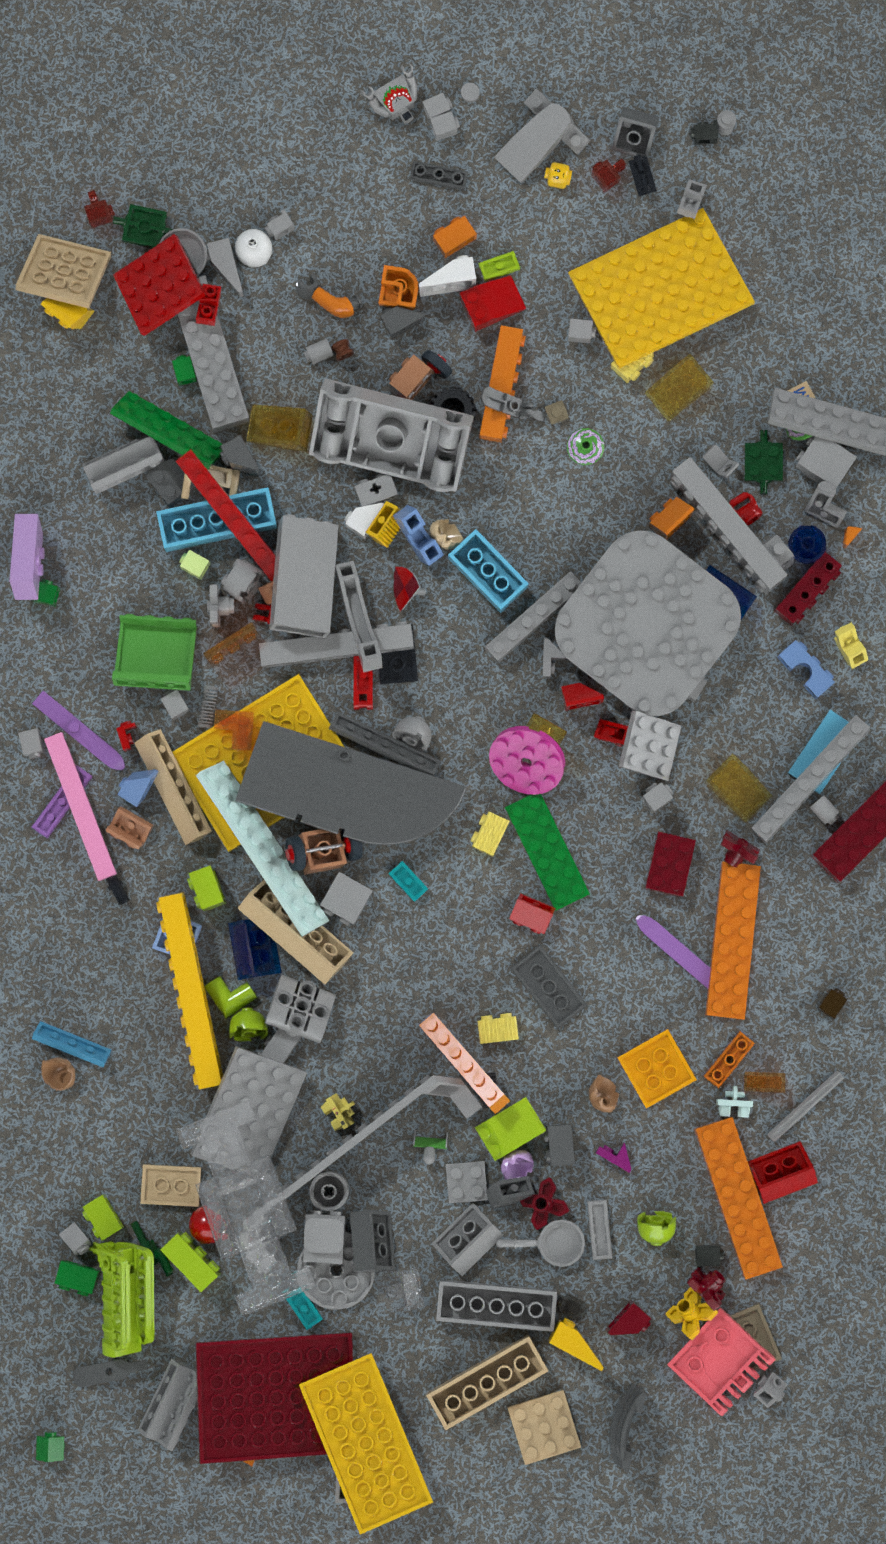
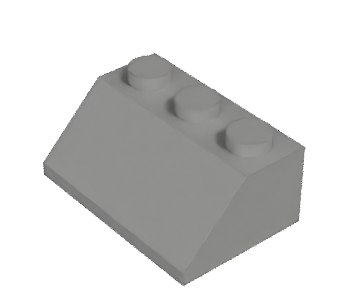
M472 1203L431 1244L449 1265L463 1276L504 1234Z

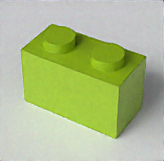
M105 1194L83 1206L84 1211L82 1214L87 1222L91 1221L94 1226L92 1231L97 1239L101 1238V1240H104L124 1228Z

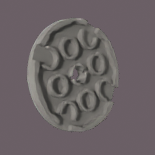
M345 1231L343 1264H338L342 1268L340 1275L332 1274L331 1267L334 1263L303 1262L304 1249L300 1254L297 1266L299 1284L305 1295L312 1302L323 1308L334 1310L354 1306L368 1294L373 1285L375 1272H354L353 1247L351 1245L352 1233Z

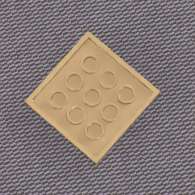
M38 234L16 283V290L90 308L111 258V252Z

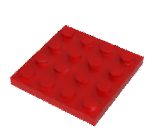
M175 234L113 274L134 321L143 336L206 296L181 242Z

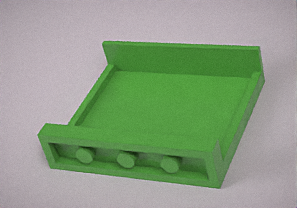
M134 614L120 615L115 671L112 674L114 686L190 691L197 635L196 620L191 618L174 619L170 616L158 618L152 615H145L144 617L135 616Z

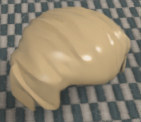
M448 519L437 520L430 526L431 538L435 539L439 547L443 549H454L464 540L456 525L449 524Z

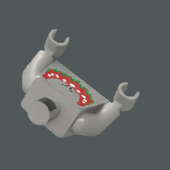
M408 63L410 66L408 71H404V67L401 65V71L406 74L405 77L402 74L375 91L372 87L366 86L369 90L367 95L363 90L360 91L363 97L368 98L367 102L375 113L385 118L390 117L391 120L400 116L404 124L414 119L409 110L415 107L414 102L417 100V84L414 74H411L413 66Z

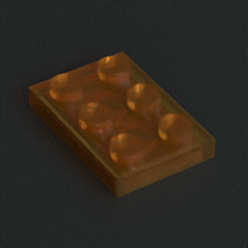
M251 622L203 654L210 665L212 663L216 665L225 659L223 656L229 652L234 654L241 649L240 645L243 643L249 644L257 638L258 632Z

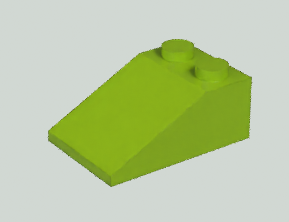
M526 1097L475 1127L494 1161L546 1131Z

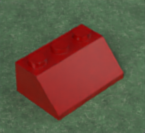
M801 1141L748 1161L763 1204L818 1183L814 1167Z

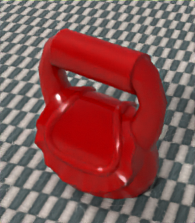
M743 492L730 500L729 504L733 508L749 498V503L739 508V510H735L748 526L757 521L763 512L757 505L755 498L748 492Z

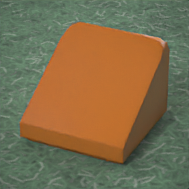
M848 526L845 529L842 547L847 548L862 528Z

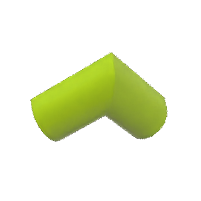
M221 976L205 986V989L225 1019L258 998L248 982H245L231 992Z

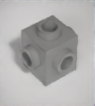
M771 1372L767 1377L763 1375L758 1380L757 1384L759 1386L753 1394L762 1404L769 1408L773 1403L779 1402L784 1397L785 1393L783 1391L787 1384L774 1372Z

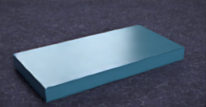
M829 710L788 774L797 779L849 722L832 710ZM839 765L815 790L816 793L820 794Z

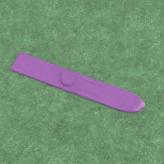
M42 691L32 703L104 764L115 770H123L125 768V762L116 750L46 692Z
M638 915L636 922L640 930L708 989L710 967L658 922L645 915Z

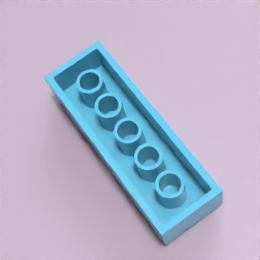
M268 487L229 496L257 532L278 528ZM208 501L156 511L166 552L235 538V535Z

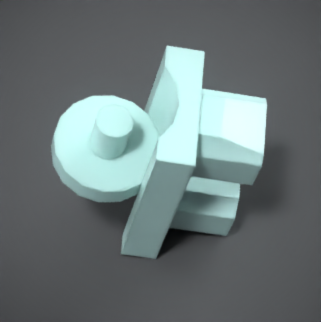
M733 1086L732 1091H725V1097H732V1100L716 1099L719 1116L730 1117L731 1106H738L737 1117L748 1118L750 1107H753V1101L737 1100V1097H745V1092H738L737 1086Z

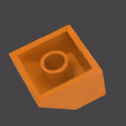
M678 497L674 500L670 498L663 505L665 509L660 513L657 511L649 519L651 521L649 527L666 540L694 512V508Z

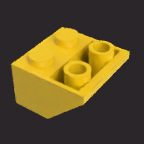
M46 298L41 303L45 308L44 311L51 317L55 316L58 318V323L66 329H81L94 313V310L91 308Z

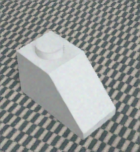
M378 503L355 508L353 512L350 511L345 517V526L365 539L367 536L366 530L384 504Z

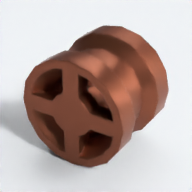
M348 339L340 340L331 346L332 351L336 353L337 361H342L354 354L353 349L349 347Z

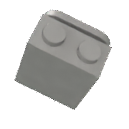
M815 436L810 437L806 443L809 447L805 452L801 451L796 458V461H798L796 468L818 484L822 481H828L837 488L857 456L833 441Z
M310 1210V1213L306 1214L303 1262L343 1264L346 1215H342L341 1211H330V1214H322V1210Z

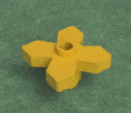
M691 1287L684 1293V1299H681L677 1306H672L665 1315L674 1324L683 1323L681 1331L690 1340H693L700 1333L699 1321H711L718 1314V1311H714L707 1303L701 1304L702 1297Z

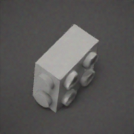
M339 872L320 906L323 907L324 913L332 917L333 914L339 916V921L347 926L350 923L355 925L373 891Z

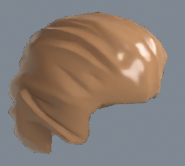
M59 1057L42 1061L41 1069L44 1083L48 1084L52 1089H56V1091L69 1089L74 1085L75 1068L71 1065L70 1061Z
M601 1075L594 1079L589 1088V1100L595 1109L608 1113L616 1108L619 1093L615 1092L616 1086L614 1083Z

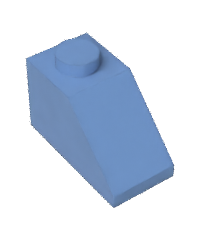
M153 769L133 772L128 778L124 777L119 784L121 789L118 795L137 807L147 796L159 771Z

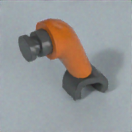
M314 273L310 275V283L312 285L304 284L301 279L296 280L295 288L301 298L307 300L312 298L326 311L336 317L349 318L354 315L357 307H363L362 300L358 295H354L353 298H339L318 287V279Z

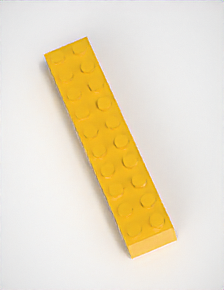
M185 892L161 896L156 905L158 913H162L163 917L160 924L162 932H166L167 936L164 943L166 951H170L171 955L168 962L170 971L174 970L175 974L172 981L174 990L178 989L179 996L176 998L178 1009H182L183 1012L182 1017H180L182 1028H186L187 1031L186 1036H184L186 1047L191 1049L189 1062L190 1066L195 1068L193 1074L194 1085H198L199 1089L218 1086L223 1078V1072Z

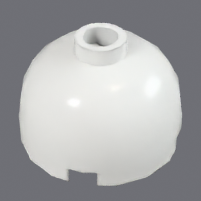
M248 229L242 232L235 243V253L239 261L251 268L266 264L273 252L269 236L258 229Z

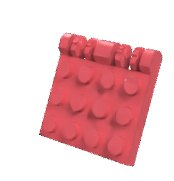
M720 1307L717 1310L718 1314L711 1321H707L700 1328V1333L693 1340H689L667 1365L719 1415L723 1416L728 1411L726 1406L731 1408L733 1403L722 1393L727 1389L735 1398L739 1399L741 1394L731 1384L733 1383L740 1391L745 1393L754 1383L743 1371L748 1372L756 1380L760 1377L758 1372L749 1366L752 1361L760 1369L766 1371L767 1365L757 1356L759 1355L768 1365H771L776 1359Z

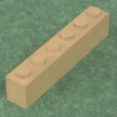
M161 729L148 733L136 741L135 745L147 769L159 771L154 783L185 845L198 841L211 833L212 830Z

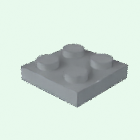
M484 1161L446 1164L449 1203L488 1200Z

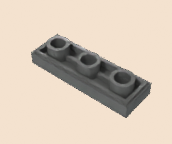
M413 161L409 180L465 191L468 171ZM441 173L442 176L437 177L436 174Z

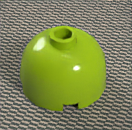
M243 1008L230 1021L229 1037L234 1036V1040L239 1042L252 1041L250 1038L260 1036V1040L268 1036V1025L265 1024V1017L252 1008Z
M654 1211L656 1215H645V1212L638 1215L637 1228L643 1240L651 1243L653 1246H661L662 1243L672 1239L676 1230V1217L672 1218L671 1213Z

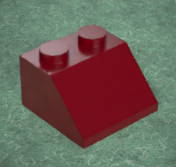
M630 1300L609 1324L606 1331L609 1335L645 1332L651 1325V1317L634 1301Z

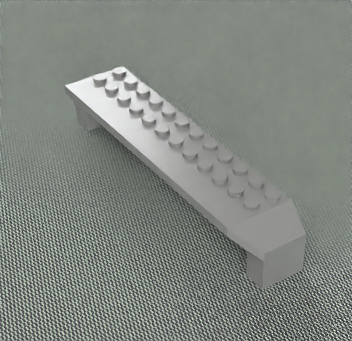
M426 1075L419 1081L421 1084L415 1089L412 1086L403 1093L405 1097L402 1100L395 1099L388 1105L389 1110L385 1113L381 1110L373 1116L374 1121L371 1124L365 1122L357 1129L358 1134L354 1137L350 1134L341 1141L343 1143L341 1147L337 1148L334 1146L325 1153L328 1157L323 1161L321 1158L317 1159L310 1165L312 1168L310 1171L306 1172L303 1170L294 1177L296 1181L293 1184L290 1182L286 1183L279 1189L280 1194L275 1196L273 1193L264 1200L265 1205L262 1208L256 1206L247 1213L250 1217L244 1221L242 1248L261 1274L264 1276L281 1262L265 1240L269 1211L421 1094L450 1097L466 1119L469 1118L482 1106L462 1079L438 1075L430 1077Z

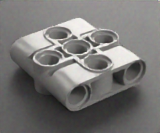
M281 974L265 1024L284 1030L290 1037L301 1036L320 1043L336 994L317 988L311 981L301 982Z

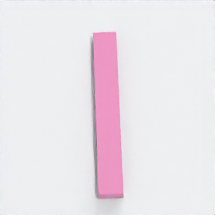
M63 732L45 738L44 741L98 881L116 875L117 872Z

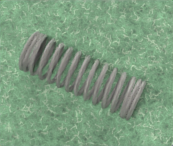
M205 685V686H204V690H205V691L203 692L204 695H202L204 698H202L203 701L201 702V703L203 704V705H201V707H203V708L200 709V710H201V712H200L201 715H199V717H201V718H199L200 721L198 722V723H199V724H198V727H200V728L206 727V728L210 729V728L213 727V726H211V725L202 724V723H210V724H213V722H207V721H203V720H201V719L213 720V719H211V718H204V717H202V716L214 717L213 715H205V714H204V713H212V714H214V712L205 711V710H203V709L215 710V709H213V708H206V707H204V706L216 707L215 705H207V704H206V703L216 704V702H211V701H207V700H204V699L217 700V699H214V698H208V697H206V696L218 697L217 695H209V694H207V693H215V694H218V692L208 691V690H210V689H212V690H214V691H218V689H219L218 687L209 686V685Z

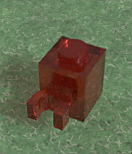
M622 158L613 166L608 160L604 162L599 161L592 167L591 176L605 193L620 182L618 173L626 169V163Z
M95 190L88 192L91 204L84 206L91 228L113 222L112 216L115 214L112 205H108L106 199L98 201Z

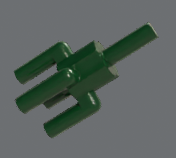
M138 1221L131 1223L130 1225L140 1243L139 1246L152 1251L154 1265L160 1263L166 1277L172 1275L174 1270L167 1256L160 1250L161 1248H157L153 1239H146Z

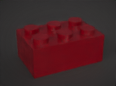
M658 831L644 889L682 898L696 840Z

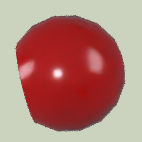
M205 1205L192 1213L189 1219V1230L193 1238L198 1242L212 1244L218 1242L224 1236L227 1230V1221Z

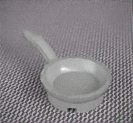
M556 1220L544 1227L538 1240L498 1239L496 1246L499 1248L538 1246L540 1253L547 1262L554 1266L564 1267L572 1265L580 1259L584 1252L585 1239L580 1228L571 1221Z

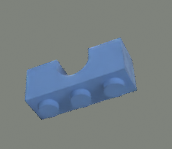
M407 505L393 515L422 563L430 566L444 555L436 540L431 538L423 527L425 522L416 508Z
M795 640L777 658L789 671L798 665L808 668L810 678L803 686L817 699L835 683L832 680L834 677L828 670L824 671L820 667L821 663L815 656L811 657L808 654L807 647L801 641L798 643Z

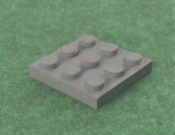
M632 711L619 767L662 781H669L681 725L649 716L639 711Z

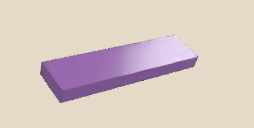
M76 765L85 788L93 776ZM62 786L32 826L33 829L47 839L70 809Z

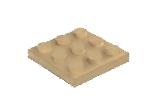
M564 1390L507 1407L525 1465L581 1448Z

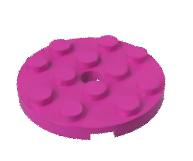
M515 726L502 731L495 738L489 752L490 765L498 779L505 786L520 793L532 795L546 793L558 785L564 773L565 757L557 742L545 732L531 730L528 726ZM523 758L529 759L532 763L523 762Z

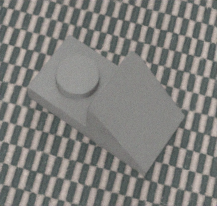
M544 638L542 679H550L551 674H554L555 663H551V660H566V657L548 638Z

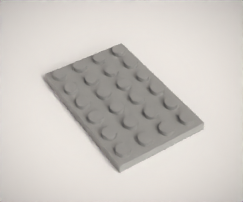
M236 1046L190 1154L202 1160L262 1180L307 1072Z

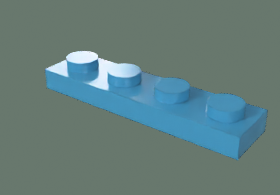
M41 1021L32 1036L33 1040L100 1067H104L111 1054V1049Z

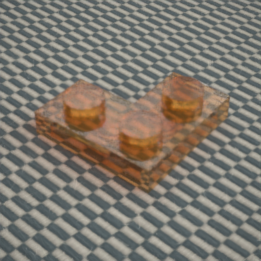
M215 709L214 729L233 731L232 750L251 751L254 712Z

